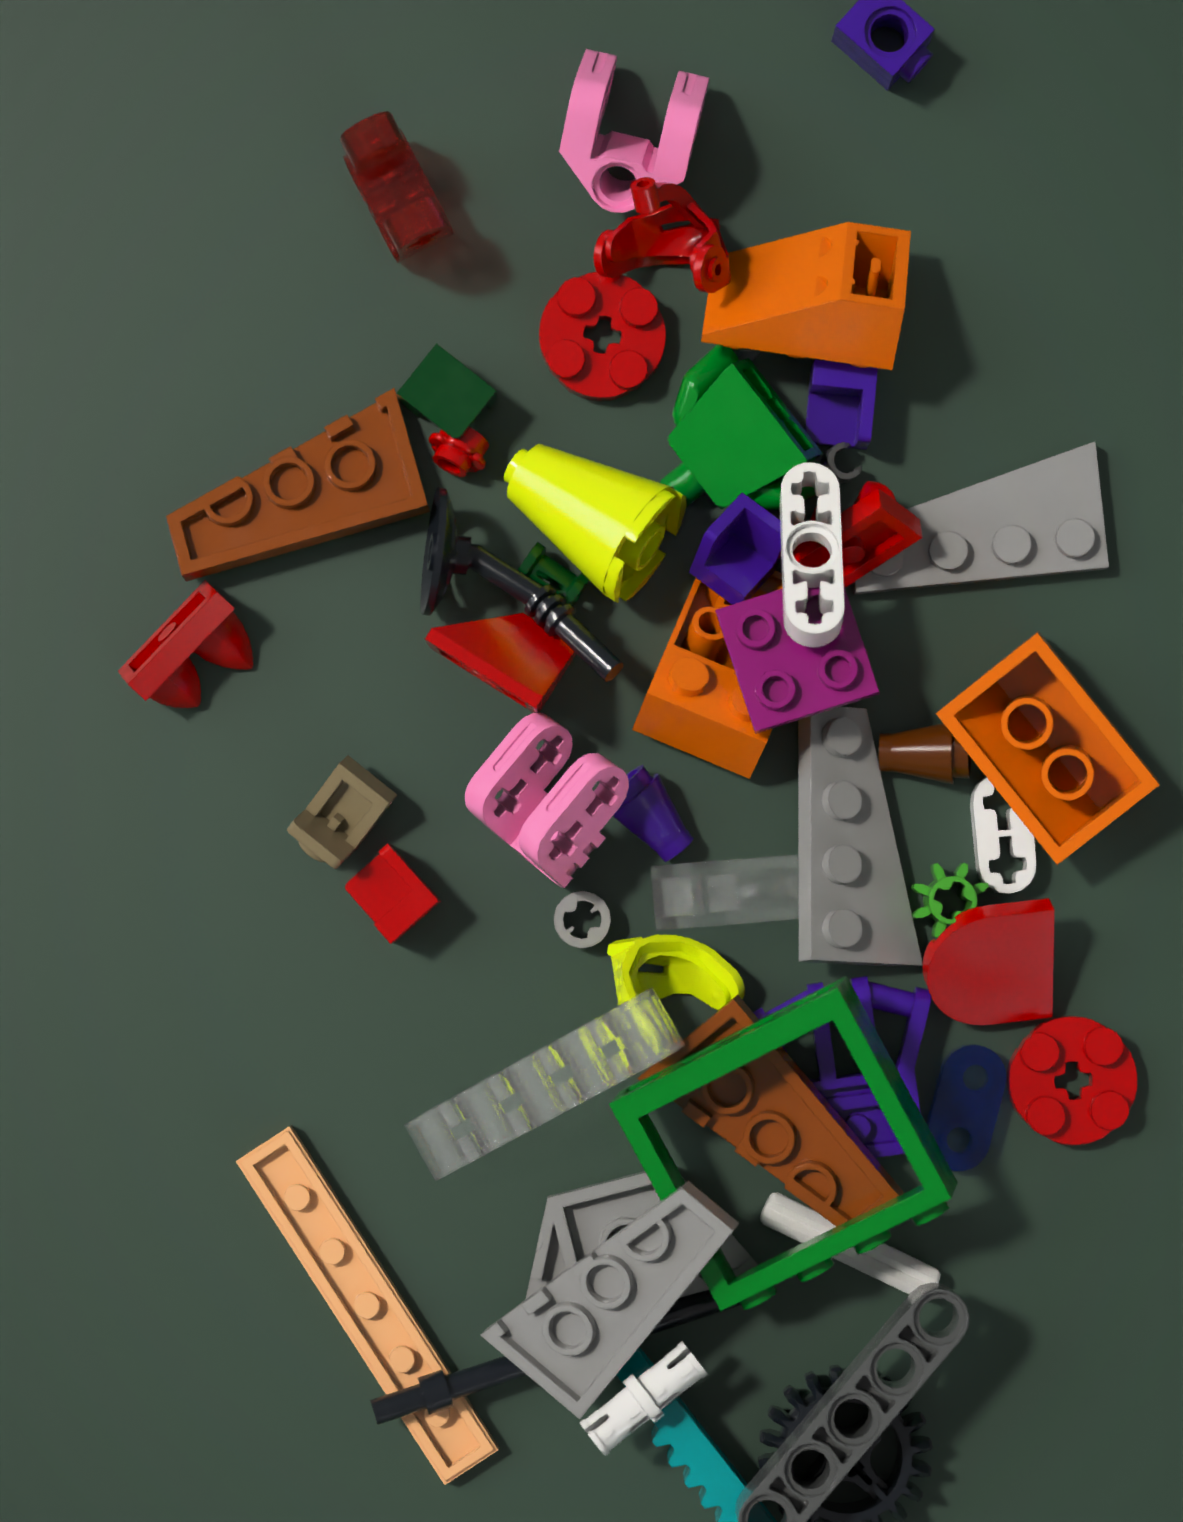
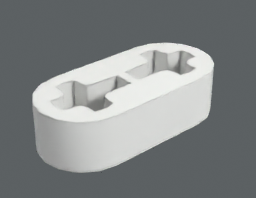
M985 777L976 784L970 799L976 871L980 881L988 884V889L995 893L1011 894L1023 890L1031 883L1035 875L1037 862L1034 836L1012 808L1006 811L1007 830L998 831L995 810L984 809L983 797L994 793V786ZM999 837H1008L1011 857L1021 858L1023 862V869L1013 872L1012 883L1003 884L1001 874L990 873L989 860L998 859L1000 856Z

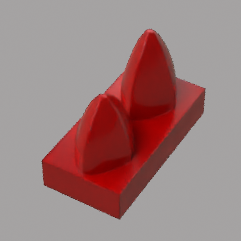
M867 481L860 490L854 505L841 513L844 587L846 588L923 538L920 519L899 504L893 492L882 483ZM816 508L809 521H816ZM814 541L803 542L793 551L795 559L805 567H820L830 559V553L827 548L821 543Z
M204 580L117 672L145 701L151 698L159 704L173 708L198 707L201 703L200 679L194 664L189 658L193 652L206 661L221 667L243 670L253 668V653L246 630L233 612L235 608Z

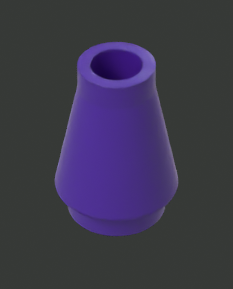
M640 765L626 774L629 782L627 796L612 817L657 852L664 862H667L682 852L693 841L694 837L686 829L659 774L651 775L644 765Z

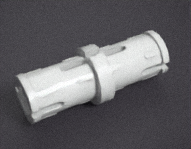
M681 1341L677 1344V1347L638 1378L633 1374L623 1381L626 1386L623 1390L579 1423L603 1455L606 1456L610 1453V1450L649 1419L656 1423L665 1416L661 1411L664 1407L708 1374Z

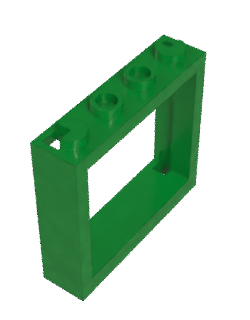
M847 976L626 1087L609 1103L662 1201L685 1184V1181L648 1113L833 1020L922 1185L737 1276L734 1274L723 1251L719 1248L700 1271V1274L720 1311L739 1302L743 1310L753 1308L777 1293L775 1284L794 1275H797L800 1282L808 1281L824 1273L834 1265L831 1257L851 1247H854L857 1254L870 1251L886 1242L892 1236L889 1231L890 1228L910 1218L915 1226H919L937 1218L949 1209L946 1201L952 1198L958 1181Z

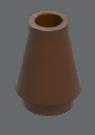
M944 723L897 733H880L879 736L880 771L897 772L953 785L955 778H970L971 757Z

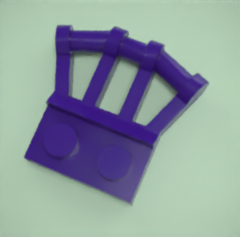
M867 976L851 978V985L874 1028L873 1009L907 1017L895 1067L920 1111L915 1065L931 1003V995L928 989L916 986L913 992L869 982ZM823 982L806 984L805 991L766 1013L762 1007L753 1013L760 1020L823 988ZM829 1022L812 1030L819 1078L810 1079V1081L875 1158L905 1154L862 1073L836 1076Z

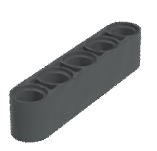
M927 1283L920 1285L908 1295L742 1490L736 1501L735 1513L738 1522H748V1514L751 1508L763 1500L775 1501L783 1507L784 1515L781 1522H806L963 1338L968 1329L969 1314L965 1303L952 1289L939 1283ZM933 1299H946L953 1308V1317L950 1324L937 1332L923 1329L919 1320L920 1311L923 1306ZM891 1349H902L909 1353L911 1359L907 1375L897 1381H885L877 1374L879 1358ZM857 1399L866 1403L869 1409L868 1418L859 1429L845 1431L834 1424V1413L842 1402ZM808 1449L817 1450L826 1457V1468L818 1478L810 1481L800 1480L791 1473V1463L795 1456L801 1451Z

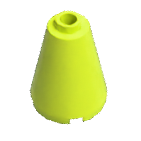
M537 444L529 451L524 448L519 450L511 459L504 473V481L508 483L507 498L606 597L619 603V598L624 601L631 599L647 583L666 555L658 549L664 538L665 530L676 536L686 511V496L675 490L674 487L543 444Z

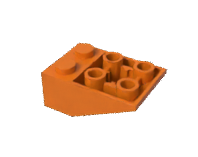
M845 222L729 252L731 282L715 293H708L701 342L722 345L731 349L745 348L785 354L793 358H813L847 363L859 368L874 367L893 370L905 310L911 231Z
M775 571L751 598L782 589V573ZM695 578L632 730L750 779L772 729L755 734L715 610L732 604Z

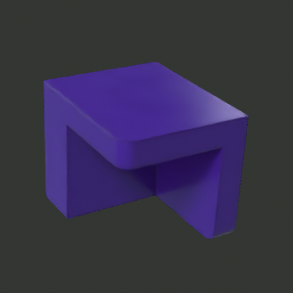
M814 359L810 369L805 431L816 445L833 447L838 443L846 442L851 445L848 448L867 449L872 436L878 368H859L847 363Z
M742 492L704 533L689 573L731 604L750 599L776 571L781 560L780 520Z

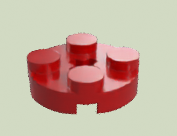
M592 272L566 280L560 286L559 291L548 301L540 321V350L551 374L569 392L589 400H616L639 388L656 372L665 348V322L658 308L655 296L649 290L644 289L637 281L624 275L610 278L600 276L597 272ZM599 320L610 321L611 330L621 334L619 344L609 343L606 353L595 352L594 342L591 339L584 338L583 335L586 328H595Z
M1062 1016L1040 1023L1030 1031V1034L1022 1039L1019 1047L1015 1049L1009 1060L1007 1089L1014 1110L1032 1130L1057 1143L1081 1145L1104 1138L1113 1129H1117L1125 1123L1137 1092V1071L1130 1050L1122 1042L1117 1032L1092 1019L1078 1016ZM1077 1062L1079 1072L1088 1073L1089 1084L1080 1087L1079 1097L1069 1099L1066 1089L1056 1088L1054 1083L1055 1076L1065 1074V1063Z

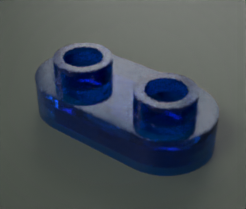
M962 1045L946 1056L940 1069L927 1120V1126L952 1171L972 1169L981 1163L987 1155L1005 1089L1006 1070L1002 1060L995 1052L981 1045ZM972 1065L981 1066L986 1074L984 1084L978 1089H969L963 1081L964 1071ZM957 1127L965 1128L970 1136L968 1146L961 1151H953L947 1144L949 1132Z

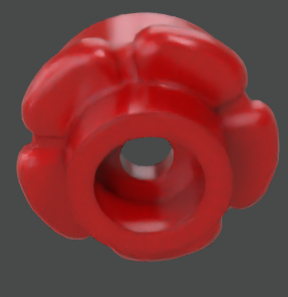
M469 427L460 439H454L442 430L439 433H432L430 435L429 442L432 445V450L435 452L432 459L444 471L454 476L465 477L468 471L477 472L485 468L486 461L483 457L489 448V443L476 430Z

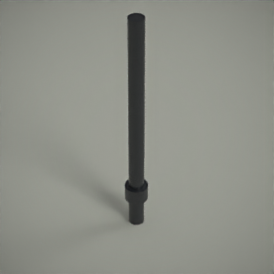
M709 1290L679 1298L649 1335L722 1311H720ZM739 1302V1303H737V1304H735V1305H733V1306H730V1307H728V1308H726V1309H724V1310H722V1311H725V1310H728V1309H731V1308L740 1306L741 1304H740V1302ZM502 1356L444 1375L443 1371L439 1370L417 1377L419 1384L371 1399L370 1402L379 1425L427 1409L430 1415L454 1407L452 1400L528 1375L508 1358Z

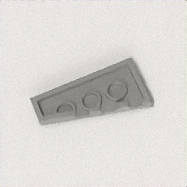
M1096 441L908 508L907 510L920 519L923 538L853 582L854 595L1107 569L1109 563Z
M838 707L798 720L799 962L908 968L922 966V957L867 709Z
M688 1181L491 1324L480 1336L577 1418L581 1419L735 1230L739 1222Z

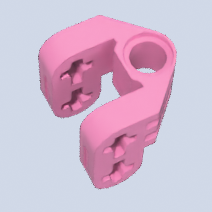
M586 49L573 84L559 152L592 199L601 208L614 213H624L635 209L630 184L639 178L650 177L656 183L667 182L678 185L685 180L710 77L678 71L665 116L659 148L653 146L649 139L614 131L606 135L599 134L601 121L611 91L617 56ZM614 166L624 167L634 174L635 179L620 181L608 172V168Z
M532 713L525 716L513 727L474 774L466 788L465 805L477 819L555 884L565 888L573 879L571 876L578 868H582L587 862L588 856L593 849L598 848L606 839L600 831L624 802L629 789L628 776L624 770L603 755L589 753L576 760L547 794L544 789L563 768L570 757L573 747L572 736L568 729L544 713ZM541 740H543L544 744L539 750H537V745ZM597 782H599V785L593 791L592 788ZM502 789L504 792L496 799L495 796Z

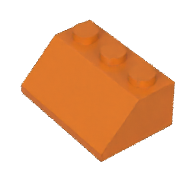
M1039 631L936 713L1057 865L1160 785L1156 776Z

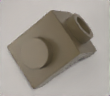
M347 755L337 765L306 809L292 821L287 831L298 840L301 849L308 856L337 869L358 849L397 797V794Z

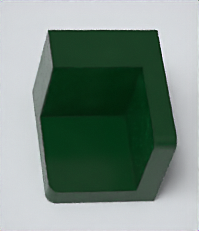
M437 343L397 392L399 402L419 418L423 415L454 439H460L484 408L491 409L498 400L497 391Z

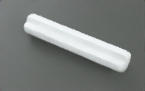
M778 1192L772 1193L768 1197L760 1215L763 1225L801 1243L836 1227L815 1210ZM884 1243L862 1254H857L854 1247H851L832 1257L907 1294H910L920 1285L939 1283L941 1273L936 1268Z

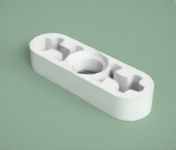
M802 463L791 468L785 474L781 484L780 532L783 622L787 634L795 642L806 647H820L829 644L838 636L844 615L840 486L835 474L827 467L818 463ZM802 487H815V494L818 496L816 521L804 522L805 506L804 498L801 496ZM814 541L821 543L827 548L830 553V559L820 567H805L795 559L793 551L803 542ZM819 587V610L823 616L820 624H810L808 616L805 614L808 596L807 588Z

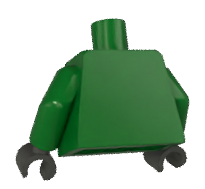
M716 345L683 376L672 411L676 427L667 437L669 445L681 459L682 463L664 476L660 483L674 487L675 490L685 495L686 508L706 492L716 506L724 509L743 492L767 511L780 510L782 480L785 474L794 466L802 463L821 464L835 474L839 484H843L859 475L862 465L848 473H843L835 467V454L851 446L846 442L838 443L828 449L821 457L820 463L813 461L822 454L821 450L752 363L753 360L759 357L762 351L745 348L731 349L722 345ZM802 487L801 496H803L804 501L816 495L815 487Z

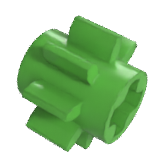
M938 863L930 865L934 881L928 886L924 884H912L911 886L915 893L923 895V907L916 909L912 913V917L924 918L929 916L934 920L935 923L932 928V937L934 938L939 937L946 929L947 924L952 925L956 922L955 916L966 910L979 907L977 906V894L984 892L989 887L987 883L971 885L965 880L968 873V864L960 863L956 867L954 875L949 877L945 876L943 868ZM954 883L959 886L957 897L965 901V907L963 911H951L947 918L941 915L943 905L934 900L937 890H949Z

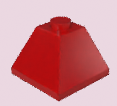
M524 613L431 628L425 638L430 649L533 713H540L576 655L558 635L550 637L544 631V627L538 626L534 619Z

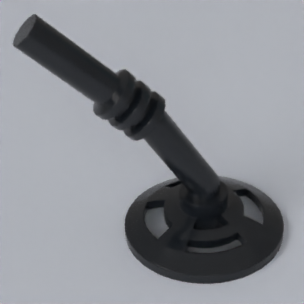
M440 487L436 489L430 513L423 561L420 600L421 614L430 616L441 602L453 574L466 575L468 569H471L525 604L524 612L530 618L534 617V622L538 626L544 627V631L550 637L558 635L605 682L615 678L622 670L623 663L575 617L576 608L570 603L566 604L567 600L561 594H557V590L551 584L543 587L481 545L471 544V537L459 536L453 504L447 489Z

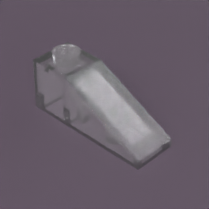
M799 855L692 862L651 867L656 930L799 919Z

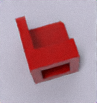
M387 843L378 851L379 854L346 883L345 889L375 922L373 925L390 944H393L438 905L441 900L395 848Z

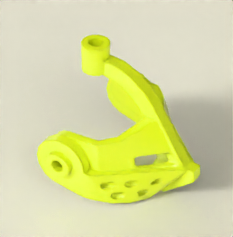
M652 935L644 939L642 937L616 940L608 945L607 954L611 956L622 1033L626 1036L631 1047L644 1057L654 1056L659 1060L672 1049L666 1041L663 1025L649 1009V1004L672 994H691L710 1007L719 1010L736 995H739L741 999L745 995V986L738 971L715 950L691 938L678 935ZM644 963L663 966V973L642 972L638 970Z

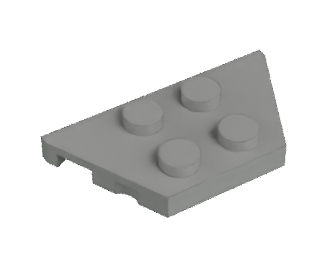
M645 1171L547 1196L526 1299L661 1201ZM732 1234L720 1247L736 1276L758 1265ZM700 1273L680 1297L709 1290Z

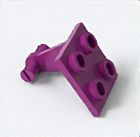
M819 587L807 588L808 596L805 614H807L810 624H820L823 614L819 610ZM845 587L844 615L841 630L832 642L820 647L800 645L787 634L783 622L782 589L715 610L755 734L879 694L867 651Z

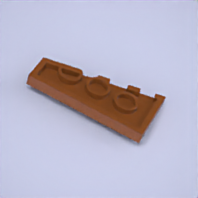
M395 388L375 398L376 403L349 417L346 414L325 426L324 432L292 449L290 446L268 458L269 463L243 478L236 476L167 515L166 519L181 575L185 582L430 512Z
M736 995L646 1069L637 1079L640 1081L759 1019L740 996ZM782 1046L674 1100L676 1104L683 1108L682 1112L701 1127L704 1128L706 1125L736 1147V1153L755 1167L759 1164L785 1184L786 1190L836 1227L904 1194L903 1190Z

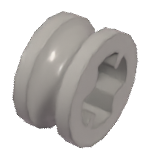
M587 891L573 892L564 897L557 905L554 914L555 930L559 937L568 945L577 948L592 947L601 942L608 933L611 923L610 910L604 900L596 894ZM577 901L591 902L594 905L590 910L591 913L599 910L601 915L600 927L589 928L587 938L572 936L570 933L574 927L572 926L566 930L563 918L565 912L575 911Z

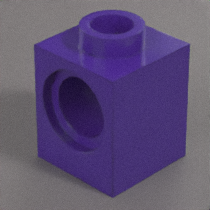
M858 0L835 26L831 42L888 91L900 77L907 83L911 82L931 59L933 53L926 47L931 41L935 28L903 0ZM880 27L893 28L902 36L904 46L894 52L882 51L874 45L870 34Z

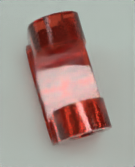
M380 112L365 118L347 129L340 136V142L345 156H343L344 162L397 263L454 234L431 185L391 112Z

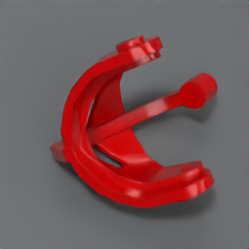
M650 177L639 178L630 184L635 211L640 214L628 217L615 230H605L598 237L595 244L594 266L597 273L603 277L615 278L633 269L653 265L690 264L694 284L700 292L715 293L731 282L729 254L720 234L719 219L709 218L684 188L673 183H656ZM667 200L670 203L660 207V202ZM673 222H691V224L664 230L662 227L663 224Z

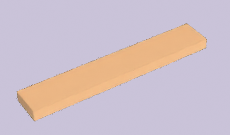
M292 1125L236 1161L386 1395L419 1384L417 1377L442 1370L444 1375L451 1373ZM467 1396L452 1400L454 1407L430 1415L427 1409L401 1417L444 1485L499 1450L498 1444Z

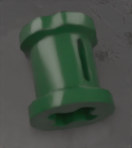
M539 542L535 544L518 568L519 571L543 587L549 584L537 576H541L559 588L561 591L557 590V594H561L567 600L566 604L570 603L573 606L590 581L583 573L576 575L547 556L546 547Z

